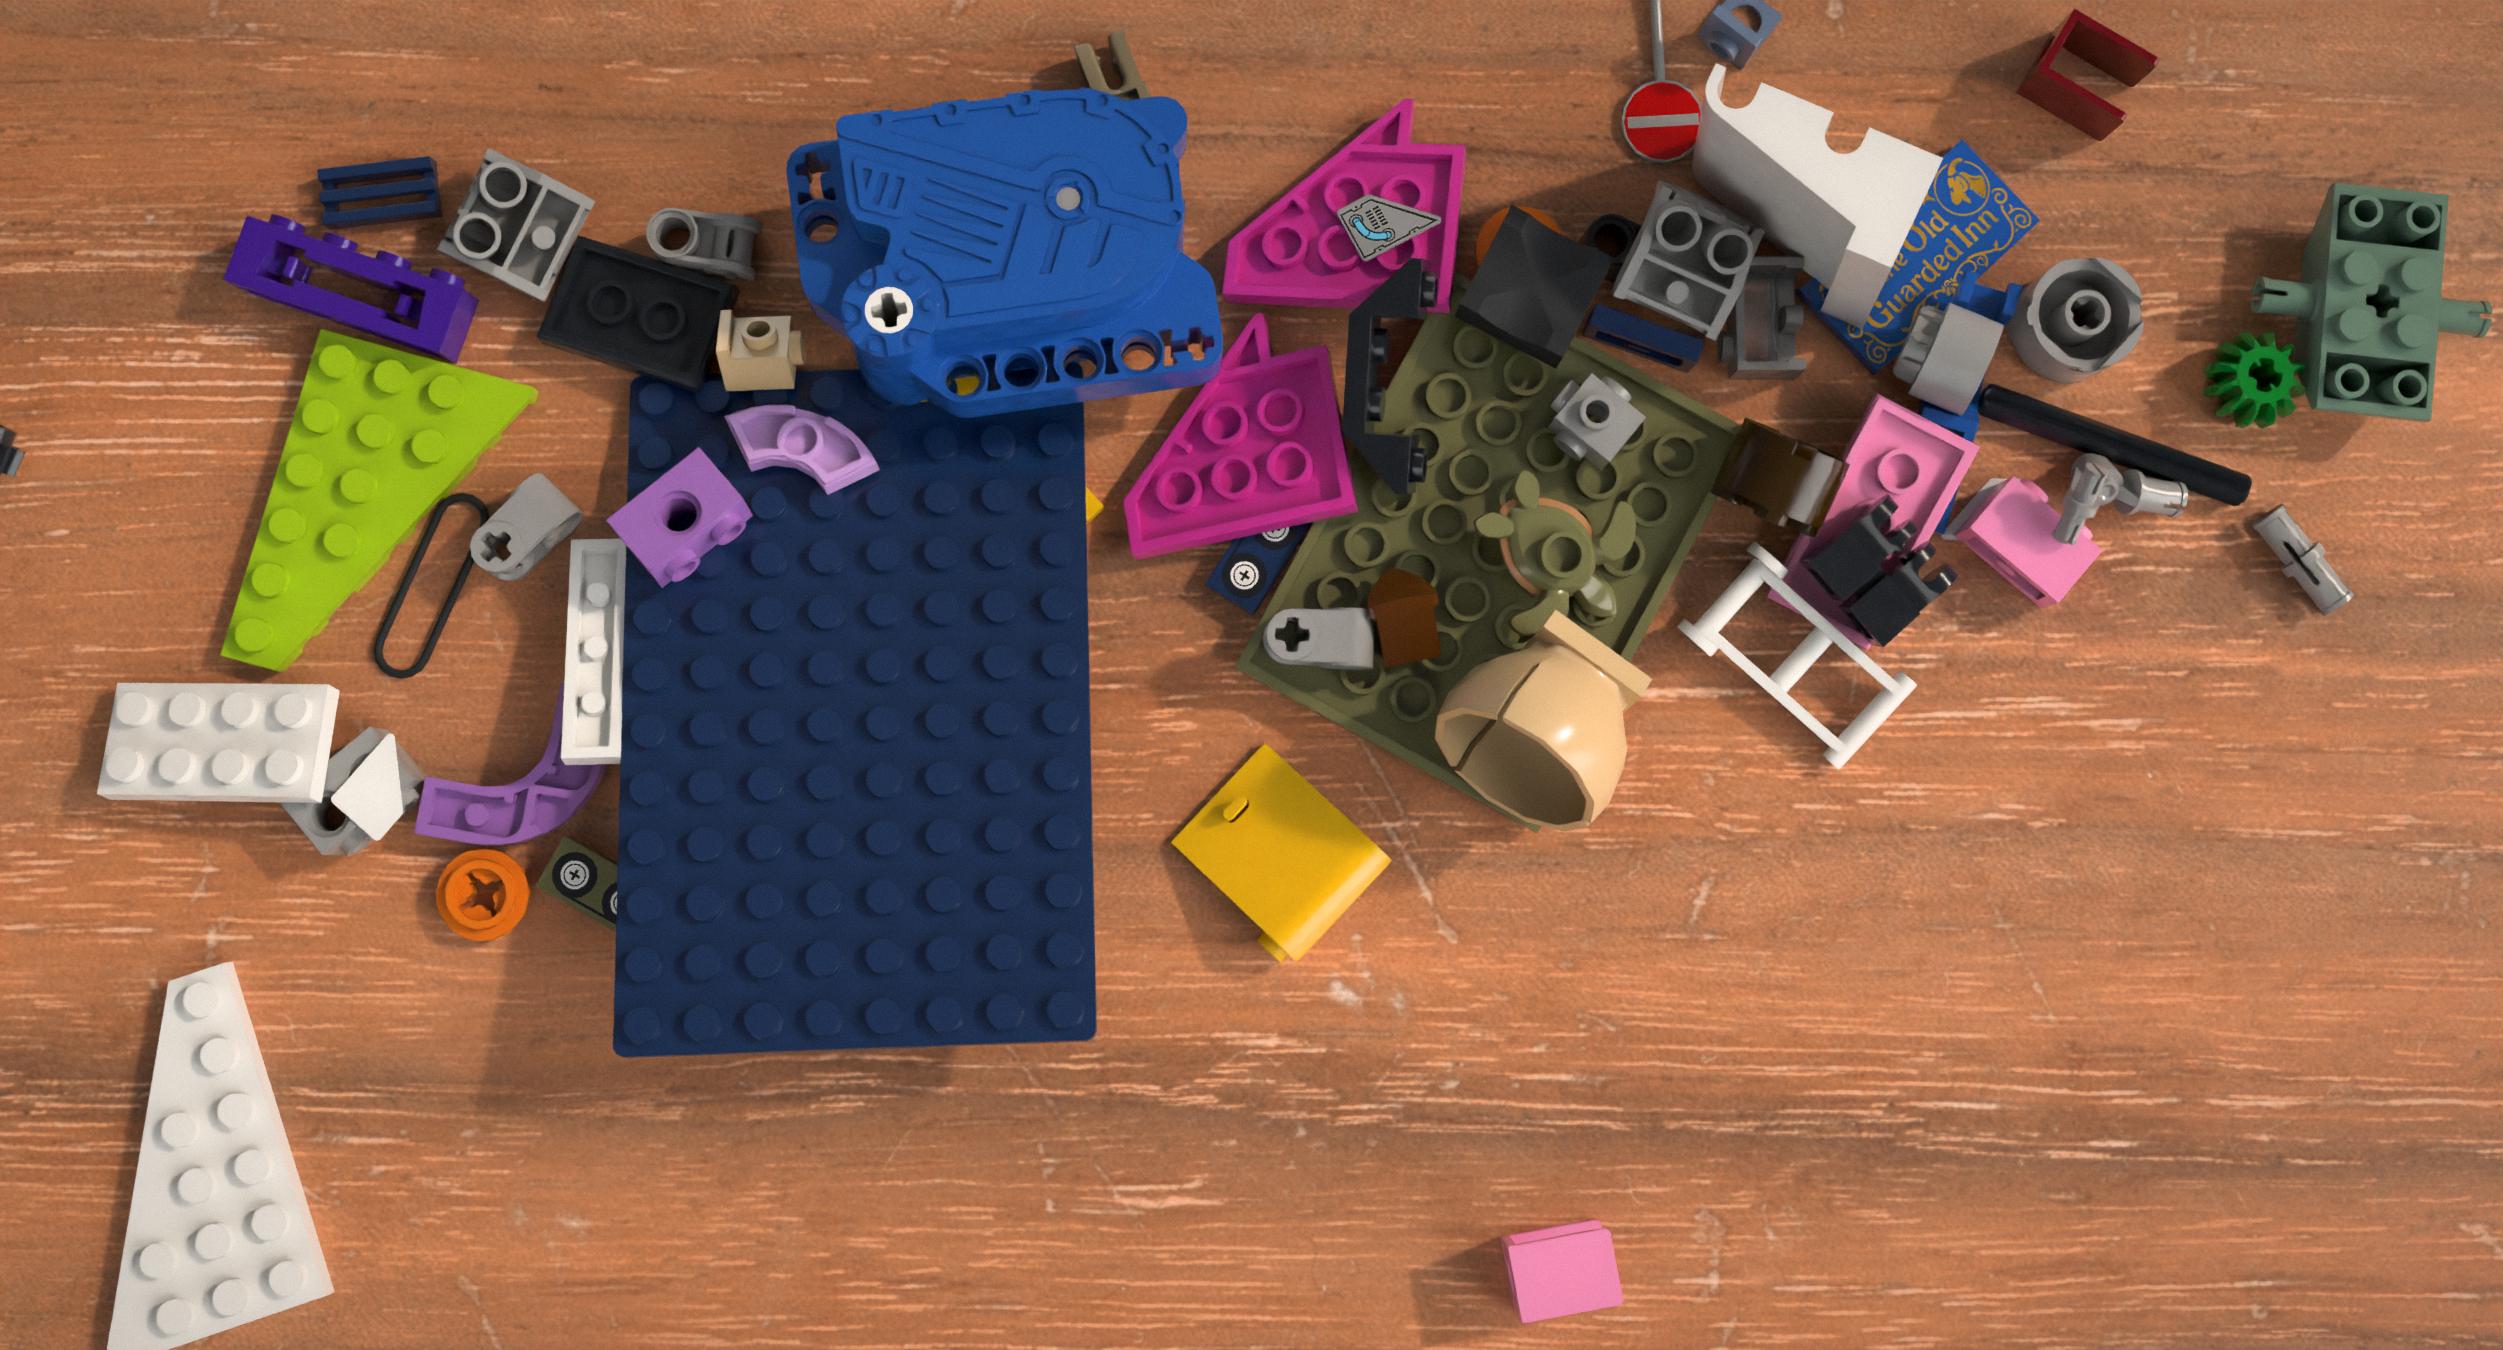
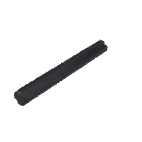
M1989 384L1984 388L1979 397L1978 413L1992 420L2084 453H2095L2104 456L2112 463L2129 469L2139 470L2143 474L2160 480L2183 482L2190 491L2232 506H2239L2241 503H2244L2249 495L2252 479L2249 475L1996 384Z

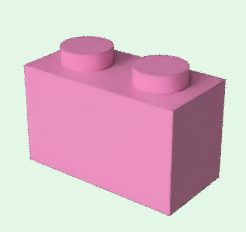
M2013 476L1995 486L1957 531L1955 536L2040 608L2059 603L2103 550L2091 541L2093 535L2085 525H2083L2075 545H2070L2069 543L2066 545L2053 538L2052 533L2056 529L2061 515L2047 504L2049 498L2039 486L2027 479L2019 481Z

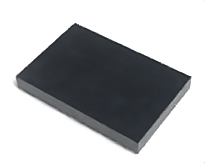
M578 235L537 338L544 345L700 394L716 354L720 310L733 311L740 290L736 284Z

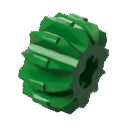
M2244 332L2234 337L2233 344L2225 342L2218 346L2214 351L2218 362L2206 365L2202 372L2216 381V384L2206 388L2203 396L2208 398L2218 396L2221 400V403L2217 406L2215 416L2224 417L2234 412L2235 427L2245 428L2254 421L2258 427L2266 428L2275 423L2276 416L2284 418L2291 415L2296 409L2291 398L2302 396L2307 387L2294 379L2295 375L2304 372L2307 364L2299 362L2291 364L2288 359L2293 352L2295 344L2286 343L2276 349L2274 333L2265 332L2255 339L2251 332ZM2249 371L2253 372L2252 377L2249 376ZM2257 383L2260 384V389H2256Z

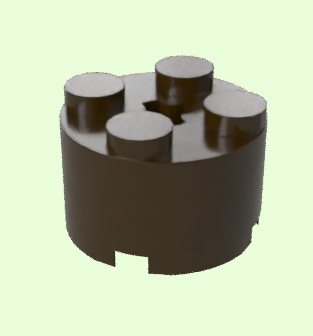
M1745 417L1710 492L1740 506L1744 504L1755 509L1753 514L1784 528L1788 526L1815 538L1846 477L1850 464L1811 444L1780 433L1779 430Z

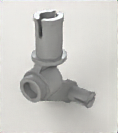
M2095 453L2084 454L2078 457L2071 466L2069 488L2061 503L2065 510L2052 536L2063 544L2075 545L2086 519L2093 518L2099 506L2108 504L2113 500L2117 510L2125 515H2132L2137 511H2143L2171 518L2178 517L2183 513V510L2180 507L2170 506V503L2186 506L2188 502V489L2183 482L2148 478L2142 472L2135 469L2127 470L2121 475L2106 457Z

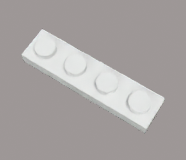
M571 539L561 759L565 765L620 764L626 567V545L621 539Z

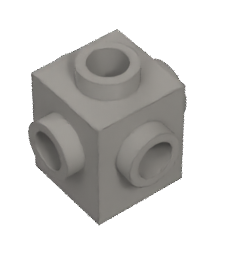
M1591 373L1581 386L1571 380L1550 405L1558 414L1548 428L1557 434L1553 441L1567 455L1578 461L1585 457L1602 471L1644 421L1646 416L1628 403L1631 395L1619 383L1607 376L1600 380ZM1586 414L1594 416L1598 423L1590 421Z

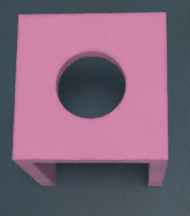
M1589 1219L1500 1236L1514 1311L1522 1324L1619 1306L1623 1303L1611 1233L1607 1228H1602L1599 1220Z

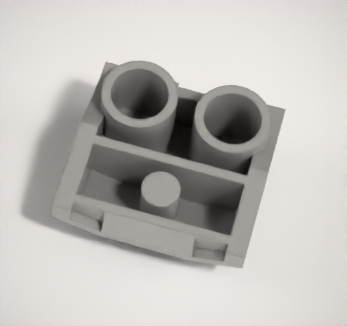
M488 148L475 178L448 231L441 240L437 251L469 265L530 297L545 302L595 200L537 170Z
M1659 180L1645 221L1617 274L1611 293L1619 299H1628L1684 323L1716 341L1743 289L1752 259L1765 231L1760 225L1727 207L1680 186Z

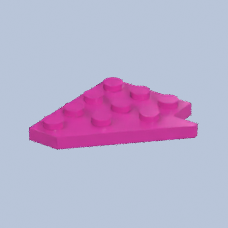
M1403 99L1229 240L1222 292L1225 301L1228 303L1356 309L1410 258H1418L1430 261V272H1437L1439 277L1436 308L1427 307V312L1451 313L1466 163L1465 145L1411 143L1415 107L1413 99ZM1366 195H1373L1439 216L1441 222L1365 262L1361 259L1341 223L1337 211Z
M1263 312L1254 314L1223 358L1217 376L1204 385L1123 500L1131 553L1137 560L1358 512L1345 435L1342 432L1343 423L1332 362L1326 344L1273 356L1267 319Z

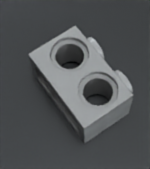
M369 726L328 760L322 803L279 802L322 855H343L345 853L349 857L363 850L374 840L347 815L342 826L335 830L328 822L327 813L332 804L331 797L387 734L391 733L388 729ZM395 739L403 814L401 816H403L420 802L421 796L418 792L423 789L424 780L427 776Z

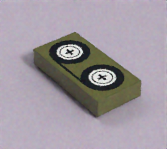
M564 836L537 882L536 887L616 931L618 863L570 836Z

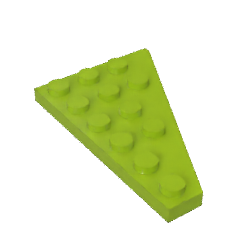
M320 329L220 656L284 672L302 653L306 642L310 638L318 636L330 623L328 619L353 592L358 593L390 559L392 550L398 544L406 542L417 530L415 526L441 498H447L477 466L478 458L485 451L491 450L504 437L502 432L529 404L533 406L539 391L534 387Z

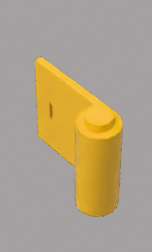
M1266 743L1253 754L1171 841L1182 854L1263 930L1256 940L1280 963L1288 955L1298 962L1392 862L1370 838ZM1248 806V808L1240 815V817L1233 822V820Z

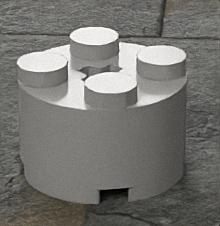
M2096 257L2092 259L2072 258L2063 260L2031 282L2021 292L2014 316L2008 323L2007 334L2019 357L2035 373L2060 384L2082 381L2119 362L2136 346L2143 332L2144 320L2141 322L2140 305L2143 299L2140 289L2132 276L2121 266L2110 260ZM2073 312L2081 319L2077 325L2072 320L2074 317Z

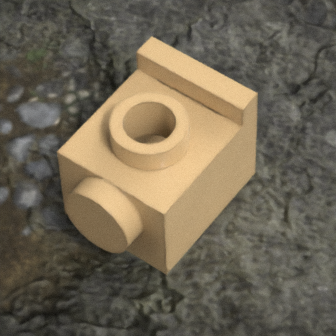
M720 310L716 355L725 390L794 389L796 365H805L806 345L803 331H794L791 315L734 318L732 310Z

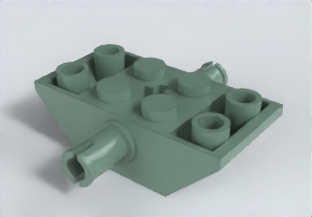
M2333 183L2329 187L2303 253L2301 281L2269 279L2263 276L2256 279L2251 296H2261V299L2250 301L2253 313L2298 316L2294 363L2307 364L2304 372L2299 373L2298 377L2301 384L2307 387L2305 394L2312 410L2429 422L2432 415L2438 332L2483 338L2489 331L2492 319L2479 318L2480 314H2492V306L2488 301L2475 302L2442 298L2441 295L2449 195Z

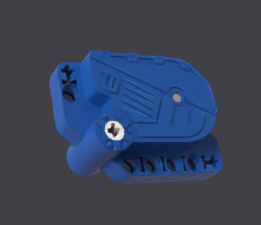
M1080 87V90L1065 89L1042 92L1041 89L1015 92L1006 94V97L970 102L967 99L933 103L931 104L932 107L895 112L893 109L842 116L836 123L837 140L808 143L799 146L791 153L787 161L786 173L800 278L804 293L815 315L849 340L865 383L878 397L893 404H904L905 406L919 404V402L930 398L957 417L973 418L1198 386L1210 382L1217 376L1222 364L1223 335L1215 285L1211 274L1202 265L1183 253L1185 200L1182 198L1178 161L1182 158L1187 145V115L1185 109L1178 101L1163 96L1125 101L1102 91ZM822 173L820 182L824 199H815L810 186L813 180L812 174ZM832 225L838 228L836 235L829 241L815 242L810 239L812 232L820 226ZM1199 344L1201 351L1205 353L1204 359L1193 360L1191 351H1188L1189 345ZM1171 346V358H1173L1171 366H1165V347ZM1143 350L1154 358V362L1146 369L1133 370L1124 364L1123 359L1132 351ZM1090 360L1096 366L1095 371L1089 377L1083 379L1069 376L1065 371L1066 366L1073 362ZM1032 368L1038 373L1036 380L1025 387H1017L1007 381L1011 371ZM976 377L980 381L977 388L967 395H957L949 390V385L953 379Z

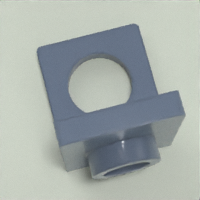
M1725 0L1722 5L1717 4L1712 10L1698 37L1706 43L1714 55L1726 62L1733 63L1742 70L1779 24L1783 16L1763 0ZM1740 7L1752 9L1759 17L1760 27L1758 32L1753 31L1732 15L1731 12Z

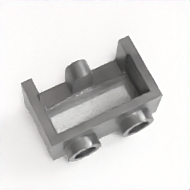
M1753 257L1743 289L1727 318V330L1720 331L1717 339L1719 365H1728V379L1795 380L1806 370V358H1796L1795 333L1802 328L1804 314L1802 305H1795L1794 277L1804 268L1803 257Z

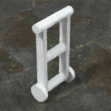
M1754 541L1747 549L1754 557L1750 564L1694 625L1684 618L1677 627L1710 657L1718 649L1726 654L1829 746L1822 756L1839 770L1914 690L1917 684L1901 670L1893 678L1889 676L1785 584L1782 579L1789 571ZM1763 582H1766L1815 626L1770 677L1718 633ZM1832 643H1835L1884 687L1838 738L1787 694L1788 690Z

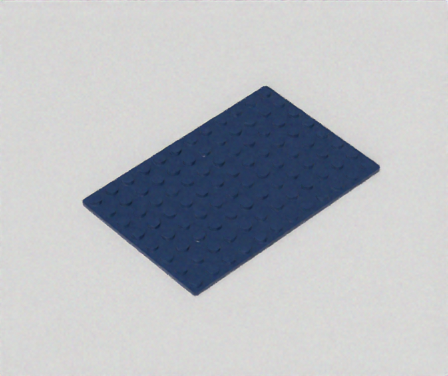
M1073 362L1066 366L1065 371L1069 376L1080 379L1084 378L1082 367L1078 363ZM1032 368L1011 371L1007 381L1014 386L1025 387L1036 380L1038 373ZM860 369L796 371L794 389L726 391L722 374H708L700 394L645 376L635 378L630 385L627 503L699 447L743 497L753 516L746 521L745 529L737 538L725 545H715L700 557V564L693 573L681 581H670L663 588H661L626 546L613 1049L615 1053L623 1058L1065 1043L1092 1040L1097 1033L1084 402L973 418H961L949 413L930 398L927 399V402L906 406L886 401L874 394L867 386ZM953 379L949 385V390L958 395V386L955 379ZM763 405H792L796 409L813 412L826 418L829 416L850 429L864 443L880 470L827 495L815 478L796 468L770 466L751 471L724 416L739 410ZM684 513L678 516L673 522L671 530L680 532L689 529L694 524L697 514Z

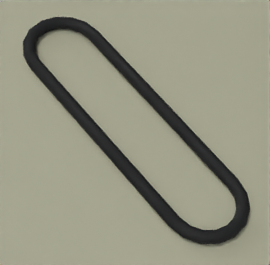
M466 493L450 495L442 500L435 509L380 629L374 646L375 661L380 669L391 677L400 679L413 677L423 670L432 655L474 562L470 550L416 665L410 669L398 670L387 664L382 651L384 642L445 510L455 502L464 501L471 503L479 511L481 517L480 527L489 519V513L484 503L474 495Z

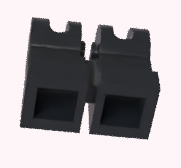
M1889 494L1875 501L1823 545L1816 547L1800 560V563L1832 600L1844 601L1838 607L1869 643L1878 647H1885L1920 615L1919 612L1940 596L1958 576L1948 563H1944L1923 579L1919 578V569L1936 553V549L1929 541L1900 555L1898 558L1900 561L1888 573L1881 569L1879 563L1892 552L1894 554L1900 552L1904 548L1906 541L1918 529L1908 519L1896 526L1885 536L1881 534L1880 527L1882 523L1899 507Z

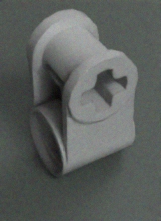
M665 208L656 212L649 220L646 236L651 249L662 262L721 279L750 282L754 281L756 272L751 267L755 235L761 234L763 223L751 217L732 213L713 214L679 208ZM676 228H684L690 231L689 241L683 248L675 251L664 249L663 242L665 236L670 231Z
M543 473L534 474L524 480L511 493L507 501L476 530L470 543L471 557L479 567L490 572V574L500 580L509 582L521 580L554 547L565 541L577 529L584 514ZM502 543L507 545L506 547L511 553L505 561L500 559L501 556L496 551L497 547Z
M1364 608L1285 609L1274 615L1265 627L1262 638L1264 649L1270 658L1277 663L1286 665H1311L1344 670L1373 669L1375 619L1369 618L1368 609ZM1287 622L1294 623L1296 633L1305 635V641L1299 642L1295 646L1294 652L1286 651L1285 641L1276 640L1275 633L1281 632Z

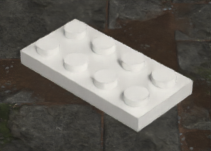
M117 683L97 794L110 800L322 803L340 691L329 684Z

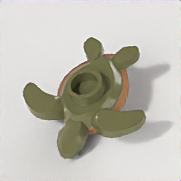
M1524 470L1518 472L1511 487L1515 499L1503 503L1498 514L1488 512L1476 518L1473 522L1474 528L1479 535L1499 540L1503 560L1515 581L1528 592L1539 596L1533 606L1509 618V627L1521 636H1533L1555 609L1567 617L1569 597L1574 596L1576 602L1591 615L1598 617H1611L1615 615V593L1605 579L1594 574V570L1597 565L1617 561L1630 551L1636 532V515L1632 507L1624 501L1616 502L1611 509L1603 530L1594 536L1591 525L1580 512L1563 502L1539 498V482L1535 475Z

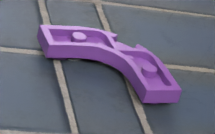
M563 683L560 685L549 743L542 760L526 777L506 786H479L425 777L414 834L480 845L523 843L546 835L564 825L587 804L602 781L608 764L565 765L562 761Z

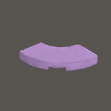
M792 405L756 406L724 416L751 471L770 466L796 468L815 478L827 495L880 470L864 443L850 429L829 416L826 418L813 412L796 409Z

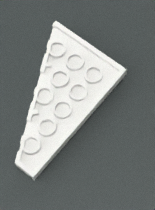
M233 962L222 963L168 982L107 1350H169L335 1292Z

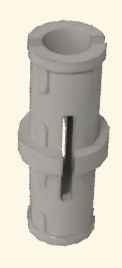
M2283 504L2269 510L2252 524L2253 529L2259 532L2282 561L2283 565L2280 569L2287 578L2294 576L2318 606L2323 616L2337 610L2354 596L2353 591L2348 589L2322 556L2326 550L2318 541L2312 543L2286 511V507Z

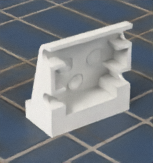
M1716 63L1707 81L1692 161V172L1695 180L1727 208L1760 225L1765 231L1763 237L1787 257H1803V270L1812 277H1815L1829 290L1821 308L1822 312L1863 329L1943 158L1870 127L1861 146L1856 151L1849 154L1836 153L1828 147L1825 141V134L1834 112L1762 82L1749 105L1739 109L1729 108L1720 101L1726 67Z

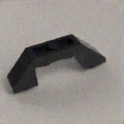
M1410 258L1349 314L1342 424L1343 434L1396 494L1405 495L1416 493V482H1425L1427 448H1418L1419 435L1375 433L1374 424L1375 422L1383 421L1386 401L1385 388L1377 387L1378 363L1386 364L1389 352L1388 329L1381 328V317L1427 320V307L1436 308L1439 291L1438 273L1430 272V261L1418 258Z

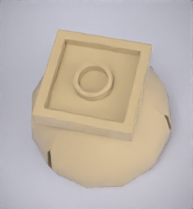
M1555 609L1521 651L1503 655L1475 666L1449 691L1437 715L1435 740L1450 766H1457L1455 772L1488 801L1528 823L1563 832L1587 827L1610 803L1624 768L1627 744L1623 714L1643 695L1653 679ZM1478 735V737L1473 741V743H1472V744L1469 746V748L1467 749V747H1468V745L1470 744V742Z

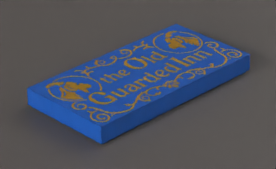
M1963 140L1958 142L1942 157L1943 160L1863 329L1821 311L1829 290L1815 277L1796 293L1801 301L1872 375L1880 371L1900 352L1908 332L1922 307L1929 305L1944 311L1948 303L1951 302L1964 271L1969 270L1979 273L1978 279L2040 221Z

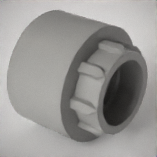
M1950 302L1944 311L1929 305L1922 307L1908 332L1892 371L1896 378L1910 383L1907 394L1962 416L1985 375L1999 343L2004 325Z

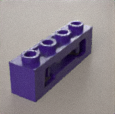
M271 214L268 222L247 215L223 280L246 293L457 363L479 303L477 298L463 289L465 280L435 268L431 269L429 277L410 270L412 264L410 261L382 250H378L375 258L357 253L356 251L359 246L357 243L329 232L324 233L322 240L304 235L305 226L279 215ZM294 253L303 255L324 270L400 295L394 313L400 315L408 322L418 323V329L400 324V320L391 316L383 309L307 284L312 267L293 257ZM281 277L293 281V287L279 283ZM411 293L425 296L424 302L410 297Z

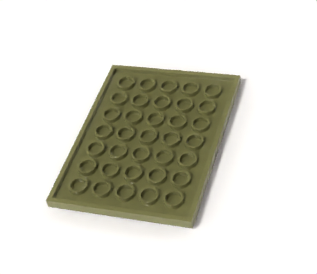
M1455 271L1451 313L1429 312L1427 320L1424 321L1385 392L1386 401L1383 421L1375 422L1374 424L1375 433L1419 435L1418 448H1427L1425 482H1416V493L1408 495L1396 494L1355 447L1349 462L1358 512L1314 521L1235 665V669L1525 828L1538 833L1541 828L1540 825L1525 822L1488 801L1455 772L1457 766H1450L1435 740L1437 715L1449 691L1475 666L1503 655L1521 651L1532 638V636H1521L1509 627L1508 620L1512 615L1533 606L1539 596L1525 590L1511 576L1503 560L1499 540L1479 535L1474 528L1473 522L1476 518L1488 512L1498 514L1503 503L1515 499L1511 487L1518 472L1523 470L1531 472L1538 480L1539 498L1556 500L1575 508L1591 525L1594 536L1603 530L1611 509L1616 502L1624 501L1628 503L1636 515V532L1630 551L1617 561L1597 565L1594 570V574L1605 579L1615 593V615L1611 617L1591 615L1576 602L1574 596L1569 597L1567 618L1630 662L1718 499V496L1710 491L1741 425L1576 336L1573 337L1564 357L1555 369L1456 318V311L1472 280ZM1591 373L1600 380L1607 376L1619 383L1631 395L1628 403L1646 416L1644 421L1602 471L1585 457L1578 461L1567 455L1553 441L1557 434L1548 428L1558 414L1550 405L1571 380L1581 386ZM1586 414L1590 421L1598 423L1594 416ZM1396 568L1415 574L1427 581L1437 591L1439 604L1434 606L1441 650V656L1385 668L1381 658L1375 621L1373 669L1344 670L1311 665H1286L1277 663L1270 658L1264 649L1262 639L1264 629L1273 616L1280 611L1292 608L1323 610L1325 608L1343 607L1368 609V598L1373 585L1389 569ZM1287 622L1281 632L1275 633L1276 640L1285 641L1286 651L1294 652L1295 646L1299 642L1305 641V635L1296 633L1294 623ZM1478 735L1470 742V744L1468 745L1467 749H1468L1469 746L1473 743V741L1478 737Z

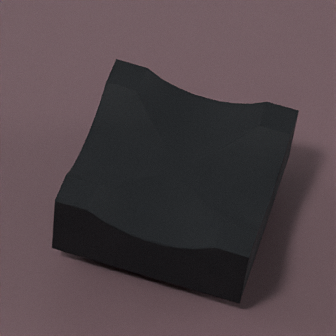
M1511 205L1488 252L1462 298L1455 317L1556 369L1606 276L1614 257L1553 231L1529 213Z

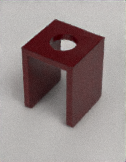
M2074 8L2051 32L2016 93L2092 138L2102 141L2124 122L2127 114L2050 69L2061 47L2129 87H2134L2155 69L2160 59Z

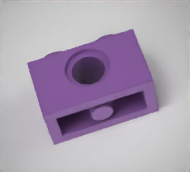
M698 447L606 521L649 574L663 588L670 581H681L693 573L700 564V557L715 545H725L737 538L745 529L746 521L753 515L743 497ZM684 513L697 514L694 524L689 529L680 532L671 530L672 524L678 516Z

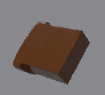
M1396 568L1387 570L1373 585L1367 605L1369 618L1375 619L1381 658L1385 668L1441 656L1434 606L1439 604L1437 591L1421 577Z

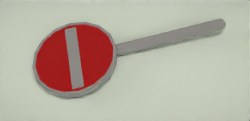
M1650 0L1654 81L1643 84L1630 95L1623 107L1620 125L1625 142L1636 155L1648 162L1666 164L1681 160L1695 149L1702 105L1691 89L1677 81L1665 80L1661 0Z

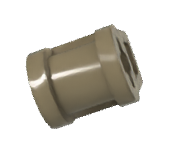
M1122 30L1113 32L1108 36L1114 73L1119 74L1123 84L1118 90H1111L1107 86L1102 73L1101 59L1095 55L1089 43H1083L1074 47L1077 61L1088 89L1102 91L1125 101L1151 97L1145 81L1141 79Z

